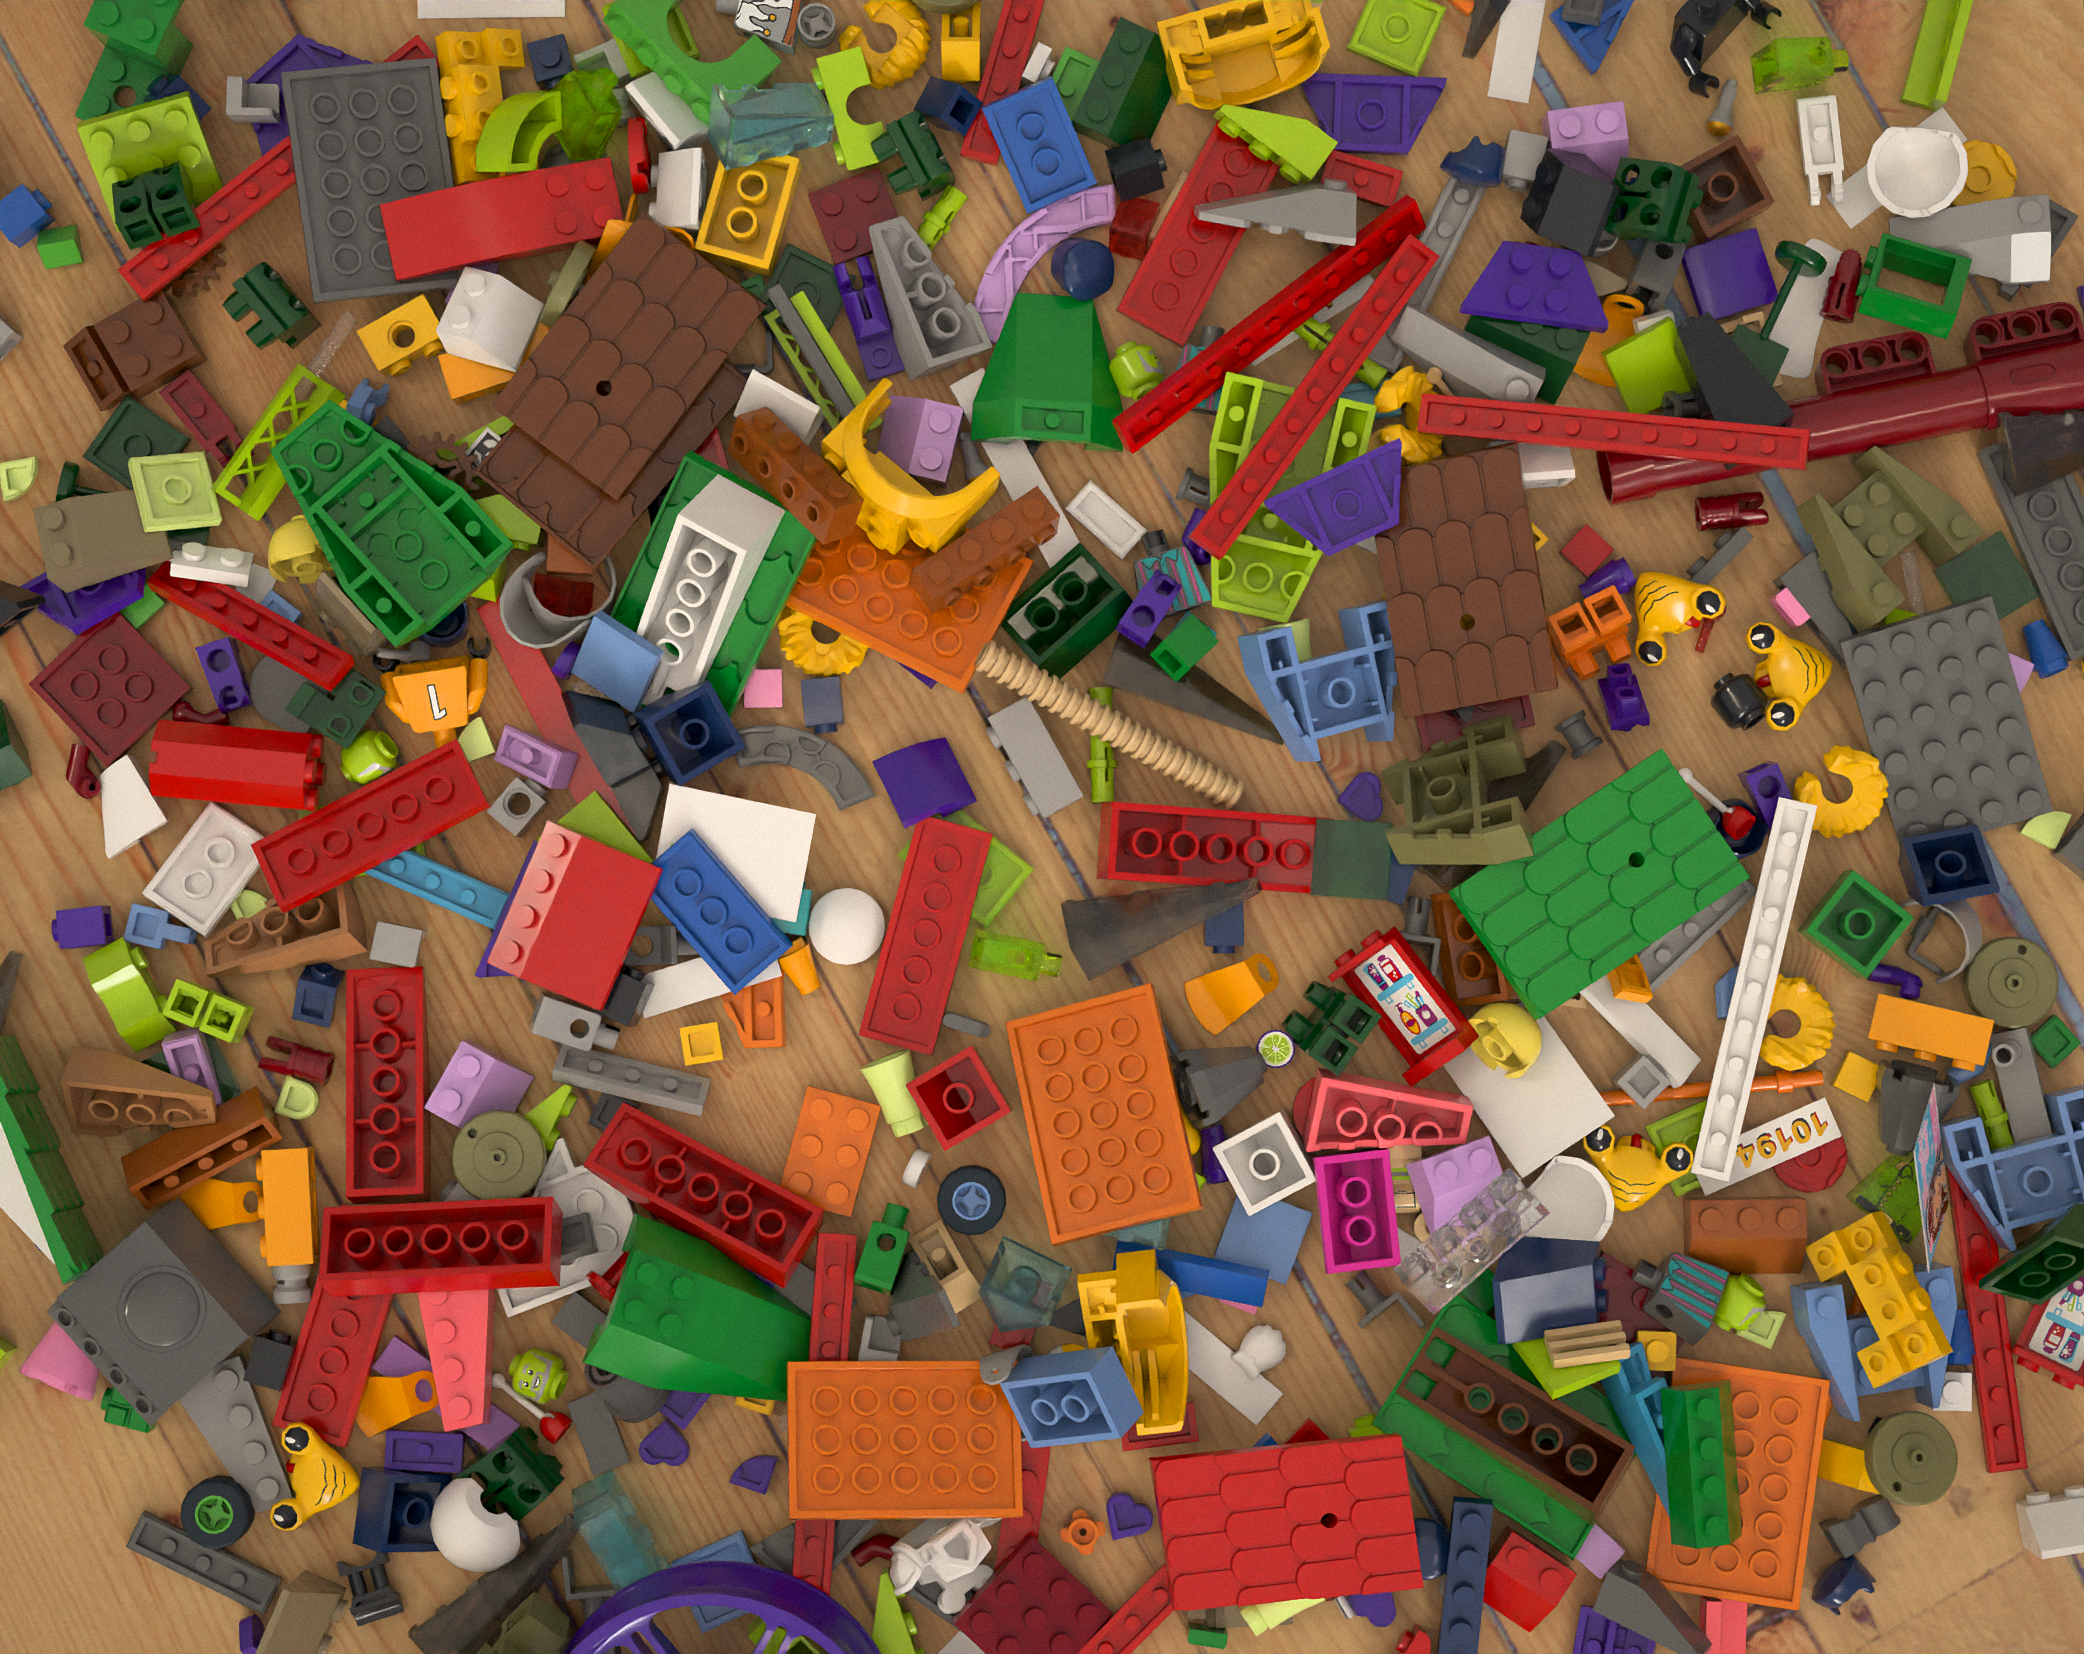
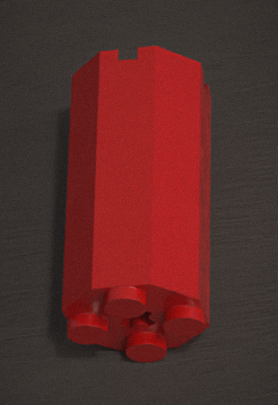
M159 720L151 742V751H156L155 762H149L148 773L151 796L314 812L318 809L319 789L317 788L318 785L324 786L327 775L326 763L320 762V757H322L324 752V735Z

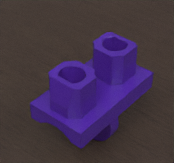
M1623 663L1607 666V678L1597 679L1611 731L1628 732L1637 724L1649 726L1650 716L1636 675L1632 674L1630 664Z

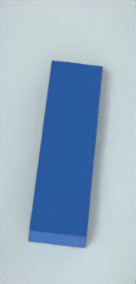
M1120 1239L1117 1241L1112 1270H1116L1117 1253L1155 1249L1158 1269L1167 1274L1177 1284L1180 1291L1263 1307L1270 1270Z

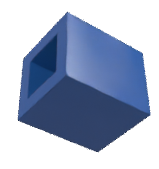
M22 183L0 201V230L11 243L21 248L34 238L39 231L44 230L55 221L48 211L52 204L38 188L32 191Z

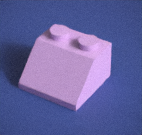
M1623 101L1547 111L1542 119L1543 135L1548 137L1546 148L1585 154L1614 181L1620 158H1628L1629 138Z
M890 395L892 403L886 411L876 454L881 451L914 480L946 488L964 418V408L929 399Z
M469 1039L462 1040L424 1108L462 1129L472 1118L488 1111L508 1110L516 1112L535 1076Z
M1490 1136L1468 1141L1465 1144L1457 1145L1405 1165L1431 1238L1502 1212L1503 1172Z

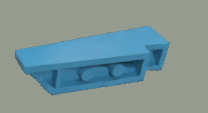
M1634 1342L1629 1344L1630 1357L1619 1360L1621 1363L1620 1372L1604 1378L1600 1382L1632 1445L1636 1447L1635 1451L1669 1515L1660 1388L1668 1387L1663 1377L1651 1378L1642 1342Z

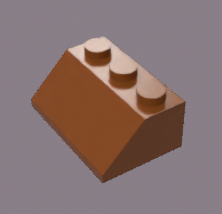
M1449 893L1430 895L1436 936L1441 939L1439 954L1445 990L1455 1005L1462 1007L1519 998Z
M1799 1196L1683 1197L1684 1255L1730 1272V1274L1801 1273L1807 1242V1199Z

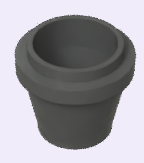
M585 1364L584 1375L589 1386L601 1396L608 1411L624 1422L638 1423L649 1419L662 1408L671 1390L650 1388Z

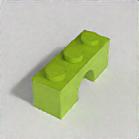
M861 46L816 58L818 66L811 68L817 91L825 89L829 104L822 105L827 126L828 128L835 126L839 141L832 143L838 165L846 163L847 169L850 171L879 163L870 143L885 133L882 121L866 125L859 124L849 116L846 108L847 98L854 89L871 84Z

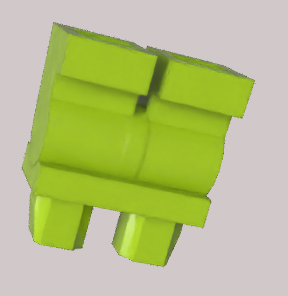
M177 978L162 1015L193 1028L200 1027V1031L229 1043H240L255 1007L195 982H188Z

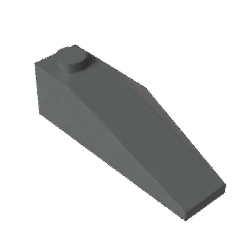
M909 1251L903 1256L886 1304L890 1314L884 1316L893 1337L900 1334L904 1341L954 1329L961 1325L944 1288L934 1275H930L924 1262L918 1265L921 1261L915 1251Z

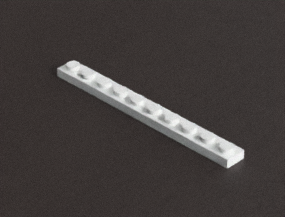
M1778 797L1691 1173L1729 1182L1817 810L1816 805Z

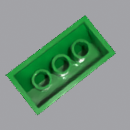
M1731 1380L1662 1387L1660 1392L1671 1544L1695 1549L1731 1544L1742 1536Z

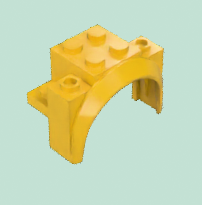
M1234 0L1156 23L1167 62L1166 72L1176 106L1189 103L1198 108L1217 110L1223 104L1240 107L1274 97L1310 78L1319 69L1320 65L1323 64L1330 49L1319 6L1312 8L1310 0ZM1287 29V30H1285V31H1283V32L1277 34V31Z
M883 378L822 440L820 457L838 475L841 474V478L864 499L856 524L867 532L869 540L876 547L882 550L886 548L895 555L912 538L920 547H928L931 551L937 553L946 544L949 545L964 535L966 523L997 492L1000 473L991 466L962 490L948 495L933 496L881 451L875 455L864 447L867 444V440L863 438L866 431L892 403L888 398V391L893 383Z
M1155 1249L1117 1253L1116 1270L1077 1275L1088 1348L1113 1346L1144 1412L1136 1421L1138 1436L1181 1431L1188 1397L1189 1357L1185 1313L1179 1288L1167 1274L1158 1269Z

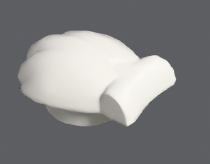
M1258 1325L1246 1334L1239 1350L1233 1353L1230 1358L1253 1381L1260 1372L1273 1368L1284 1359L1286 1343L1282 1340L1281 1331L1272 1330L1271 1326Z

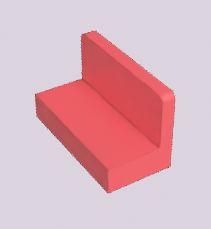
M1700 1595L1699 1629L1712 1643L1707 1654H1745L1747 1603Z

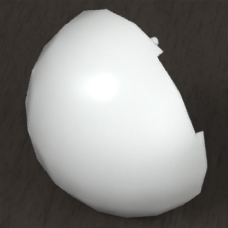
M1892 126L1886 129L1873 144L1867 162L1868 184L1877 201L1892 213L1909 218L1931 216L1948 207L1963 190L1968 175L1967 152L1958 135L1952 131L1924 127Z
M1560 1155L1552 1159L1537 1180L1517 1200L1515 1212L1519 1226L1527 1237L1600 1242L1613 1222L1615 1202L1608 1181L1596 1167L1580 1158Z
M460 1478L448 1484L436 1498L430 1522L433 1540L444 1558L456 1567L474 1572L494 1571L509 1563L517 1555L520 1546L518 1521H514L506 1512L498 1515L488 1512L482 1506L480 1500L481 1493L484 1490L473 1479Z

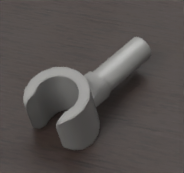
M415 641L410 644L409 651L377 648L376 656L407 662L406 664L423 662L430 659L431 646L423 641Z

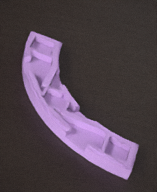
M1114 184L1083 189L1038 209L1021 222L997 249L985 270L974 301V307L980 315L991 345L996 344L1016 293L1019 292L1021 285L1032 268L1048 251L1060 242L1085 230L1100 226L1116 225Z

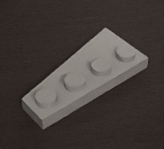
M241 1354L217 1365L183 1395L179 1401L235 1482L241 1484L250 1495L255 1511L260 1513L270 1509L273 1504L280 1500L294 1498L296 1495L290 1484L288 1474L254 1384L243 1381L247 1366Z

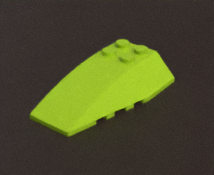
M1226 372L1209 445L1210 506L1296 388ZM1337 398L1265 500L1366 454L1377 406L1345 398ZM1262 502L1224 557L1217 560L1211 555L1212 606L1287 623L1323 552L1269 510L1264 502Z

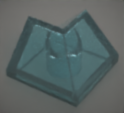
M1003 1236L978 1292L1000 1332L1048 1326L1072 1269Z

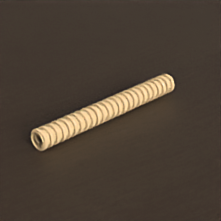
M993 640L987 642L978 654L974 664L976 671L981 672L984 670L986 677H996L997 683L1005 682L1006 687L1010 690L1016 688V692L1020 696L1025 693L1029 701L1035 699L1038 706H1048L1047 710L1051 713L1057 711L1058 717L1061 719L1068 717L1070 724L1078 723L1079 729H1089L1090 735L1095 736L1098 734L1099 739L1103 742L1109 740L1111 747L1115 748L1118 745L1120 752H1130L1131 758L1136 759L1139 757L1140 762L1144 765L1150 763L1152 770L1160 769V773L1163 776L1171 775L1172 781L1177 782L1180 780L1181 785L1185 788L1191 786V791L1195 794L1200 791L1202 798H1212L1211 802L1215 805L1221 803V807L1224 810L1231 809L1239 800L1244 787L1241 779L1233 780L1232 774L1227 773L1224 775L1223 770L1219 767L1213 769V764L1209 761L1204 764L1200 756L1194 758L1191 751L1183 752L1182 747L1178 744L1172 746V741L1168 738L1163 741L1161 734H1151L1152 730L1150 728L1142 729L1141 723L1137 721L1131 723L1129 716L1126 715L1122 718L1120 711H1110V706L1107 704L1101 706L1100 700L1097 698L1090 700L1088 693L1080 694L1079 688L1073 687L1071 689L1068 682H1058L1059 678L1056 675L1050 677L1047 670L1039 671L1038 666L1034 663L1028 665V661L1024 657L1019 660L1015 652L1007 653L1006 647H996V642Z

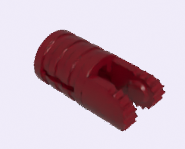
M1848 248V250H1844V253H1841L1835 274L1828 279V287L1822 302L1823 306L1819 313L1821 317L1827 320L1846 324L1853 323L1854 313L1860 298L1855 293L1863 264L1860 253L1857 250H1853V248Z
M1751 492L1728 494L1727 496L1718 495L1717 497H1696L1694 513L1698 531L1768 524V513L1765 509L1760 508L1764 503L1763 493Z
M273 1036L268 1037L267 1047L290 1055L289 1061L285 1062L270 1057H261L258 1068L292 1078L298 1077V1079L308 1080L312 1083L316 1082L322 1086L327 1085L334 1067L335 1053L324 1052L320 1049L316 1050L309 1046L305 1047L303 1044Z

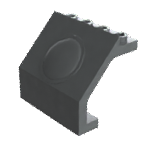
M177 1198L142 1223L57 1297V1301L47 1310L49 1315L149 1426L157 1422L193 1386L246 1340L260 1333L281 1312L180 1198Z

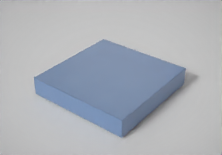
M600 610L592 619L571 673L634 713L641 707L664 651Z
M1236 1195L1213 1257L1222 1261L1270 1270L1268 1279L1286 1285L1312 1212L1279 1200L1248 1216L1238 1195Z
M740 1530L673 1560L671 1565L674 1567L686 1563L712 1560L739 1561L757 1564L752 1551L749 1549L750 1546L743 1530ZM690 1606L702 1633L749 1613L745 1610L726 1606Z

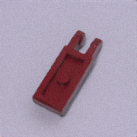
M187 369L159 391V394L205 451L211 452L220 465L225 468L231 458L218 445L229 437L238 450L244 439L237 432V426L190 369ZM251 450L250 453L252 457L255 453L253 450Z

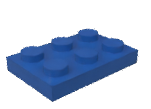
M1052 76L981 106L1027 214L1097 184Z

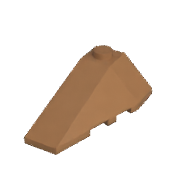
M349 880L286 913L279 909L273 897L265 902L266 908L249 919L242 917L204 941L206 972L209 978L333 962L368 951L364 916Z
M74 1047L60 1079L71 1133L110 1137L121 1135L123 1129L138 1128L142 1133L152 1131L155 1125L168 1124L174 1128L213 1124L218 1119L214 1091L113 1051Z

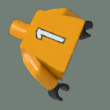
M473 637L468 640V650L473 657L470 661L468 655L400 665V660L391 659L387 666L382 667L381 658L374 655L372 663L374 667L383 673L380 676L382 689L386 691L384 695L386 706L403 723L410 724L415 733L432 731L436 748L457 739L455 727L468 724L470 715L479 710L488 688V661L485 659L489 657L492 650L488 637H486L485 649L479 652L473 650Z

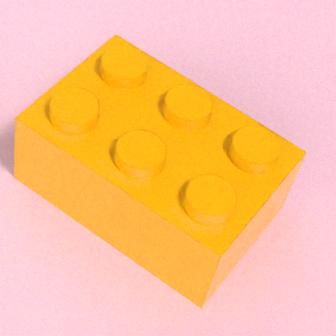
M725 138L694 249L709 260L771 277L802 170L800 159Z

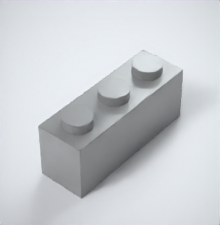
M1027 696L988 717L991 726L986 728L985 731L995 749L1003 746L1009 760L1004 762V765L1014 783L1020 779L1022 780L1028 791L1022 797L1033 816L1040 813L1044 820L1084 797Z

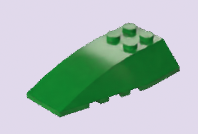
M328 400L270 450L343 590L395 648L433 629L491 578L514 547L509 538L461 486L436 472L434 468L422 460H418L403 450L401 446L373 430L372 427L331 400Z
M634 1214L621 1250L629 1255L605 1324L595 1325L582 1362L654 1389L787 1402L786 1364L787 1362H807L811 1316L707 1241Z

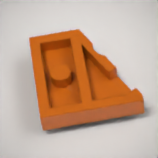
M781 970L782 976L744 987L736 995L732 992L720 995L724 1002L723 1007L728 1017L734 1021L737 1027V1034L745 1048L786 1047L783 970Z

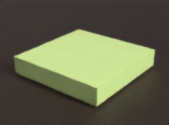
M205 451L132 457L129 459L127 464L145 533L220 525L222 517L216 493L211 489L213 481Z

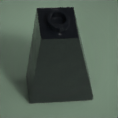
M1708 311L1697 319L1694 316L1688 318L1678 327L1674 351L1704 420L1791 427L1794 416L1792 409ZM1723 463V466L1728 471L1738 465Z

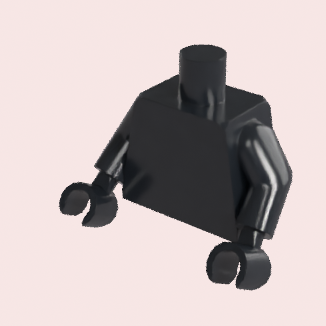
M1688 0L1675 15L1670 51L1684 74L1690 77L1689 90L1694 94L1709 98V95L1706 93V86L1719 88V79L1702 72V65L1748 15V11H1751V19L1766 29H1771L1766 23L1768 15L1772 12L1781 17V11L1768 2L1761 0Z

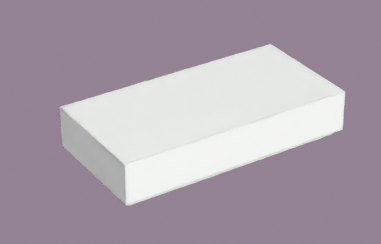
M1091 480L1065 508L1071 516L1121 560L1140 541L1141 536L1147 533V530Z

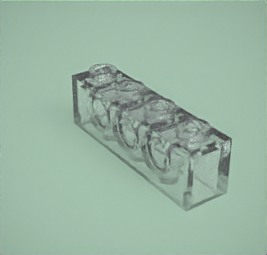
M1509 1167L1500 1176L1493 1179L1490 1185L1472 1201L1466 1203L1446 1224L1434 1231L1431 1237L1415 1251L1407 1255L1394 1268V1271L1407 1290L1435 1315L1550 1212L1528 1185Z

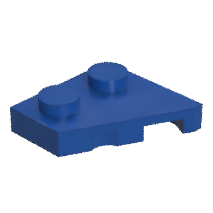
M1605 0L1600 26L1563 21L1562 10L1564 4L1549 15L1551 22L1591 76L1600 67L1634 0Z

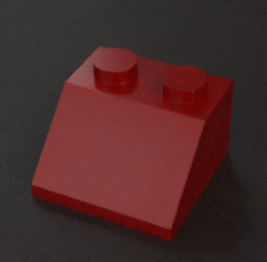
M972 1044L906 1084L908 1091L944 1151L1013 1110L975 1044Z
M1506 1525L1488 1553L1483 1602L1530 1633L1558 1605L1577 1574L1570 1566Z

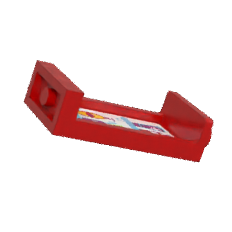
M1394 926L1384 934L1379 929L1371 933L1360 942L1363 949L1355 953L1351 948L1334 961L1337 968L1327 977L1331 982L1342 977L1359 1000L1382 1016L1377 1024L1410 1065L1402 1076L1409 1086L1412 1087L1464 1052L1479 1037V1034Z
M2084 1275L2043 1304L2034 1305L2012 1350L2013 1354L2019 1356L2016 1361L2017 1364L2035 1373L2038 1372L2040 1367L2055 1374L2052 1381L2070 1390H2074L2076 1384L2084 1387Z

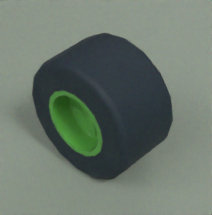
M217 1475L201 1481L187 1493L181 1505L180 1519L185 1533L193 1542L204 1548L219 1549L232 1545L248 1532L254 1521L255 1509L253 1508L250 1495L241 1484L235 1482L231 1476Z

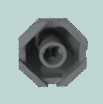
M1251 1046L1189 1049L1170 1055L1171 1063L1177 1064V1068L1173 1069L1183 1109L1186 1115L1194 1112L1198 1118L1191 1121L1195 1128L1205 1127L1219 1121L1264 1083L1263 1074L1267 1072V1066L1262 1054L1259 1051L1254 1052Z
M1880 1060L1876 1073L1879 1139L1882 1143L1887 1144V1151L1900 1156H1908L1909 1152L1914 1151L1934 1083L1940 1124L1956 1102L1961 1086L1954 1077L1946 1074L1945 1080L1942 1081L1936 1078L1938 1071L1930 1067L1902 1060H1892L1890 1065L1887 1060Z

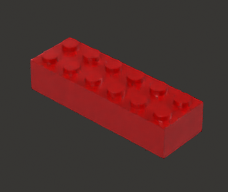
M553 1196L324 1207L318 1281L331 1297L560 1286L563 1212Z

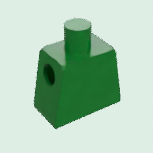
M887 1203L882 1221L873 1220L854 1277L855 1285L890 1296L910 1232L903 1230L909 1209ZM882 1238H888L893 1241L891 1251L879 1249L878 1246Z

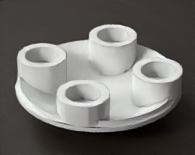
M842 888L831 891L816 903L809 918L811 941L823 957L834 963L849 965L862 962L873 955L883 941L885 920L882 910L871 896L860 890Z

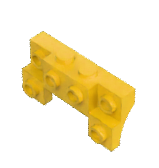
M486 28L481 32L445 31L436 36L441 77L439 86L441 97L444 100L445 128L449 139L454 185L460 186L528 172H476V146L480 140L481 133L489 116L503 102L499 71H519L525 67L521 30Z
M1883 1211L1870 1213L1844 1229L1833 1231L1805 1248L1821 1283L1830 1281L1847 1272L1880 1340L1856 1354L1873 1388L1881 1387L1953 1352L1931 1308V1299L1926 1290L1920 1286L1913 1272V1263L1910 1257L1903 1252Z

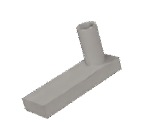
M2028 1027L1992 1033L1990 1038L1992 1059L1995 1063L2006 1111L2009 1116L2014 1143L2054 1134Z

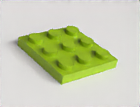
M189 91L77 122L78 133L117 232H119V229L115 224L112 184L115 182L125 181L134 178L138 174L156 168H163L173 162L180 161L192 181L195 209L224 187Z

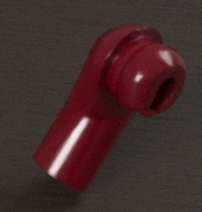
M181 701L176 703L172 709L173 721L224 726L231 724L229 714H222L219 708L202 714L194 710L189 702Z
M72 744L66 770V779L79 796L91 799L101 791L100 781L87 766L91 750L87 746Z
M879 1533L850 1552L859 1567L864 1566L876 1557L891 1561L894 1552L890 1547L901 1538Z

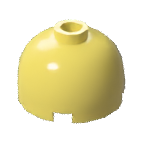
M304 514L294 516L291 521L286 522L274 531L268 545L267 556L269 572L272 577L287 583V576L299 577L300 584L316 583L318 576L323 571H334Z
M1507 1001L1489 1003L1468 1021L1479 1034V1037L1470 1045L1476 1056L1493 1071L1497 1068V1065L1508 1071L1504 1075L1507 1078H1519L1540 1055L1542 1034L1537 1020H1534L1528 1009L1524 1006Z

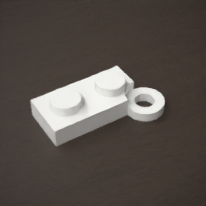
M169 539L171 549H177L174 552L172 551L174 559L167 560L171 562L170 576L248 587L254 553L240 551L235 548L224 549L204 546L195 542L184 543Z

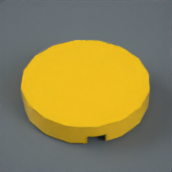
M1972 140L1962 144L1967 152L1968 175L1963 190L1949 206L1956 207L2012 197L2015 182L2017 181V170L2011 156L2001 146L1994 143L1981 142L1982 140Z

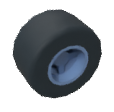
M978 1165L961 1166L950 1172L941 1183L937 1196L938 1211L944 1223L955 1232L965 1235L983 1234L994 1228L1003 1216L1006 1206L1005 1188L999 1177L988 1168Z

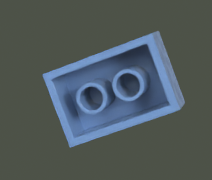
M1113 1346L1025 1357L1011 1370L1009 1377L1000 1383L1030 1448L1119 1439L1124 1436L1144 1413Z

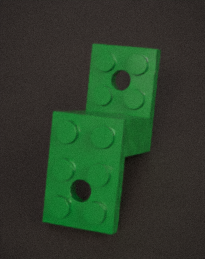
M94 0L83 25L105 48L75 113V117L84 121L144 104L143 99L150 93L147 88L154 79L161 74L165 76L169 73L181 75L193 48V44L174 25L184 0ZM125 88L134 89L136 93L135 102L129 107H120L117 103L118 93Z

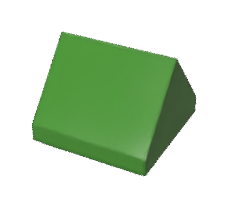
M77 225L39 231L36 247L45 269L84 263Z

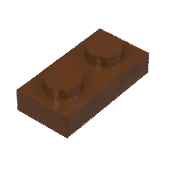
M93 325L84 327L63 345L100 411L112 409L131 393Z

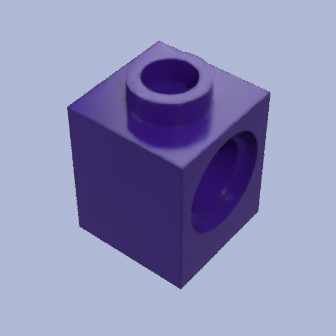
M93 906L56 911V919L52 920L54 941L59 942L60 949L108 945L114 942L111 906Z

